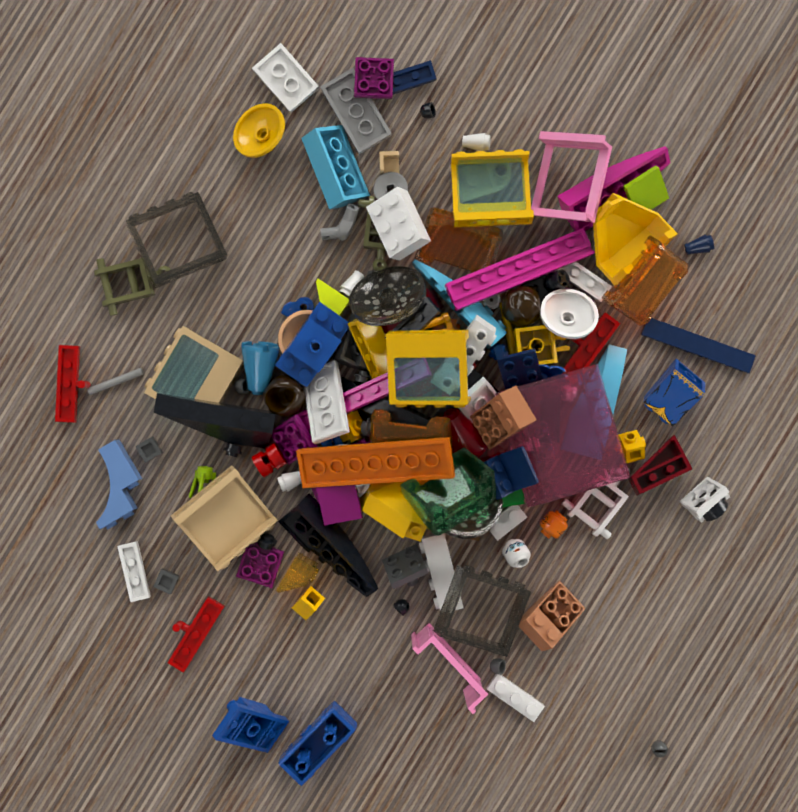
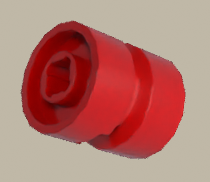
M276 443L266 447L265 452L260 451L251 457L254 465L263 477L273 473L274 468L279 469L287 464Z

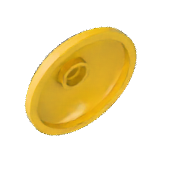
M268 103L258 104L248 109L239 118L234 129L233 141L236 149L242 155L250 158L261 157L272 151L280 142L285 130V119L282 112L276 106Z

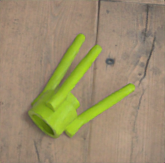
M198 466L197 470H195L189 498H192L197 482H199L198 492L203 489L204 483H210V480L213 481L216 478V472H213V467Z

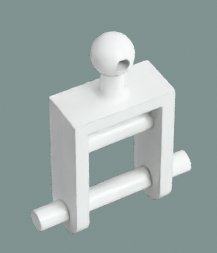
M626 465L618 466L616 468V475L611 481L597 473L574 504L568 499L562 502V505L568 509L567 515L569 517L576 515L593 528L592 534L595 537L601 534L604 538L609 539L612 533L605 529V527L629 497L617 488L619 482L629 476V468ZM600 482L618 495L615 502L596 488ZM590 494L609 507L598 523L580 509Z

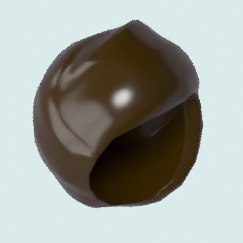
M528 286L514 287L504 296L502 314L507 321L519 328L527 327L540 316V297L533 288Z
M288 374L274 378L264 391V402L268 406L269 411L282 417L298 413L306 400L303 386Z

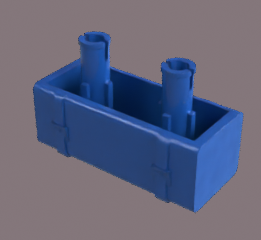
M333 701L288 746L287 750L280 756L278 764L302 786L356 731L357 722L336 701Z

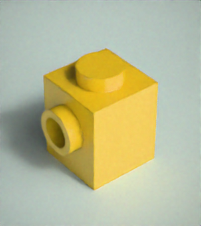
M310 586L292 606V609L307 620L318 609L325 598Z

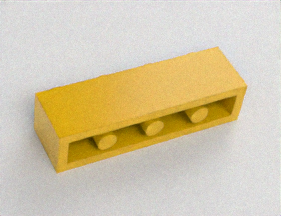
M375 312L364 314L347 323L372 379L388 372L386 334L383 332L380 321H378L379 318L373 317ZM395 358L394 363H395V369H396V368L399 367V365H398V363H397V361H396V358Z

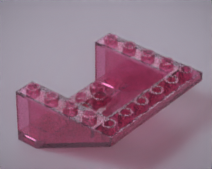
M598 364L517 386L536 418V421L508 438L511 450L524 446L539 480V483L522 489L527 507L548 503L630 478Z

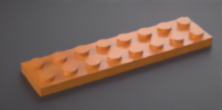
M450 437L301 448L296 451L302 488L451 479L455 477Z

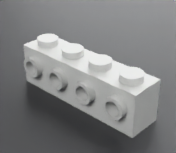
M478 315L475 316L466 329L469 330V338L466 340L467 376L472 372L475 360L479 361L485 353L483 349L486 345H491L497 337L495 335L496 327ZM446 357L431 380L433 384L449 395L454 390L457 392L460 388L459 359L456 357Z

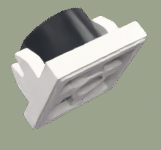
M706 477L681 499L680 503L701 523L704 520L713 521L726 511L728 507L726 500L730 498L729 490L715 480Z

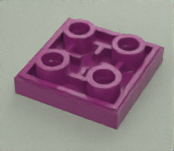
M356 57L354 97L393 99L394 59Z
M298 414L273 429L272 438L288 464L298 460L296 453L298 449L317 447L316 444L312 443V437Z
M356 485L316 487L324 525L363 518Z
M258 542L250 544L245 548L246 550L243 553L236 577L273 588L285 551L277 548L266 550L259 547Z

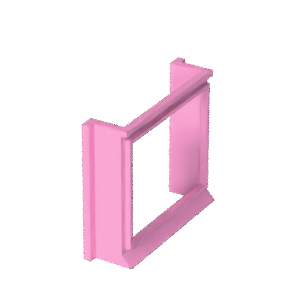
M540 131L539 139L546 145L531 206L534 216L595 223L612 146L605 141V135ZM554 147L599 150L585 213L540 208Z

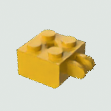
M545 325L516 328L513 330L516 353L533 349L531 348L533 341H535V344H539V348L536 351L539 365L558 363L557 352L570 350V346L567 345L556 347L555 340H566L567 338L554 335Z

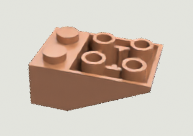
M517 386L499 393L470 416L489 450L536 421L534 414Z
M558 581L523 614L516 624L541 651L553 649L586 608L561 581Z

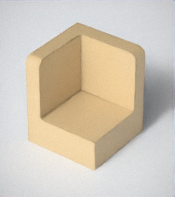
M399 151L379 152L380 175L386 172L399 173Z

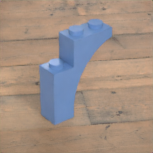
M120 439L114 440L98 449L106 463L110 478L108 503L102 516L96 522L99 529L106 527L108 530L118 524L116 522L118 519L123 517L125 520L134 515L133 511L137 509L126 488L131 490L139 485L138 481L143 478Z

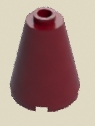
M450 408L445 411L442 421L447 437H450L451 450L455 459L459 462L472 461L471 457L475 455L481 456L487 450V445L484 443L473 422L457 408Z

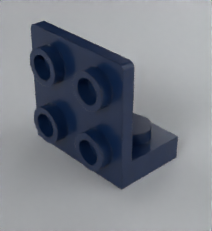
M502 344L494 346L505 389L542 380L535 349L508 355L507 351L503 352Z
M524 446L501 453L481 463L497 500L514 491L539 483Z

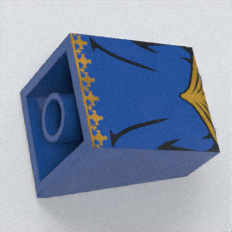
M675 359L644 396V405L649 411H655L662 422L674 426L705 395V382L678 359Z

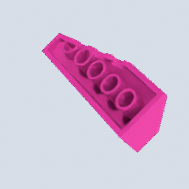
M664 146L608 167L599 207L604 204L612 193L628 199L623 186L655 165L659 167L660 172L670 164L668 148ZM594 175L557 196L561 210L585 213ZM568 220L574 231L582 228L586 231L593 227V223L589 221Z

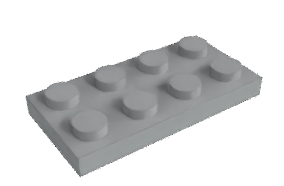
M351 68L320 86V89L358 154H361L392 136V133L371 98L354 97L355 70Z

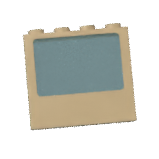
M185 326L178 328L173 337L175 338L173 344H169L164 352L166 356L162 362H158L154 369L155 375L146 382L144 393L156 399V394L160 393L222 403L244 365L243 360Z

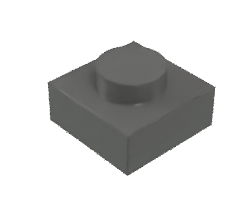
M154 436L136 446L145 463L163 453Z
M162 568L153 587L171 595L180 576Z

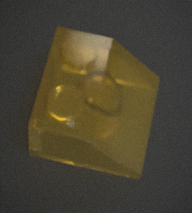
M298 552L276 591L281 593L306 586L308 581L312 583L319 571L317 569L318 563Z

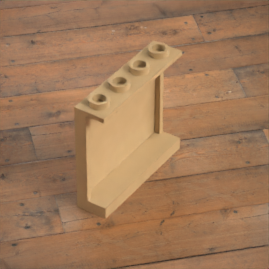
M232 465L171 515L175 523L184 531L217 571L228 567L234 557L242 555L247 546L256 543L260 539V535L265 531H270L278 521Z

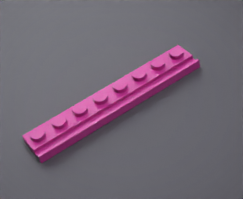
M584 228L448 282L444 286L451 302L455 306V311H458L592 256L595 252L591 248V243Z

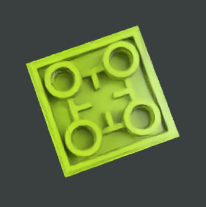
M656 165L623 186L628 200L650 210L669 199L660 169Z

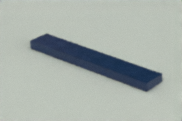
M651 317L646 318L641 335L747 374L750 373L756 355Z

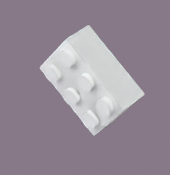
M396 187L366 207L389 258L400 261L431 242L407 190Z

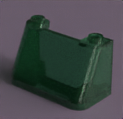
M462 448L452 454L454 478L429 480L421 486L416 479H410L400 485L405 499L428 530L436 536L450 530L495 500L496 483L494 470L466 448Z

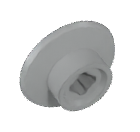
M386 172L380 175L374 183V195L377 200L388 193V188L400 187L408 191V184L405 178L396 172Z

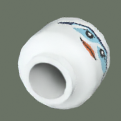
M520 539L508 540L502 550L503 556L511 567L522 568L526 566L531 556L526 544Z

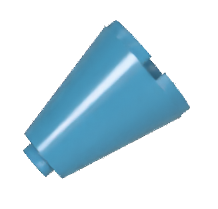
M252 341L242 342L241 350L248 390L252 391L254 395H263L266 387L270 384L280 348L278 344L258 341V343L253 345Z

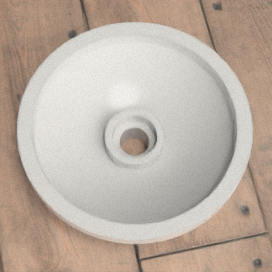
M558 289L549 293L542 301L540 316L547 329L555 335L567 339H578L589 335L595 329L599 318L598 309L592 299L574 289Z

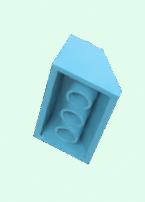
M342 125L315 128L301 138L329 210L347 206L349 203L352 204L359 201V199H365L370 196Z

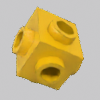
M358 410L347 415L350 432L340 436L342 442L350 439L352 443L362 438L360 435L362 434V419Z
M637 430L618 434L619 443H616L619 454L623 455L626 463L645 459L646 442L643 436L640 437Z

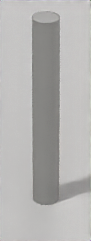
M138 368L89 387L87 391L89 395L142 376L144 372L142 368Z

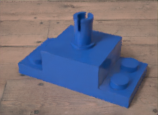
M318 302L275 366L305 387H308L317 372L320 373L341 343V338L349 328L347 325L349 322L321 302Z
M239 697L238 700H231L227 704L228 713L212 736L217 741L268 753L289 723V720L285 716L274 714L263 703Z

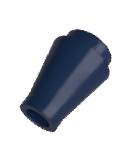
M706 234L684 244L687 255L710 253V250L715 249L712 236H706Z

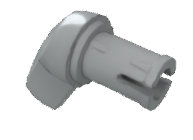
M349 203L337 227L321 228L322 240L337 238L341 241L346 240L355 225L359 211L358 206Z

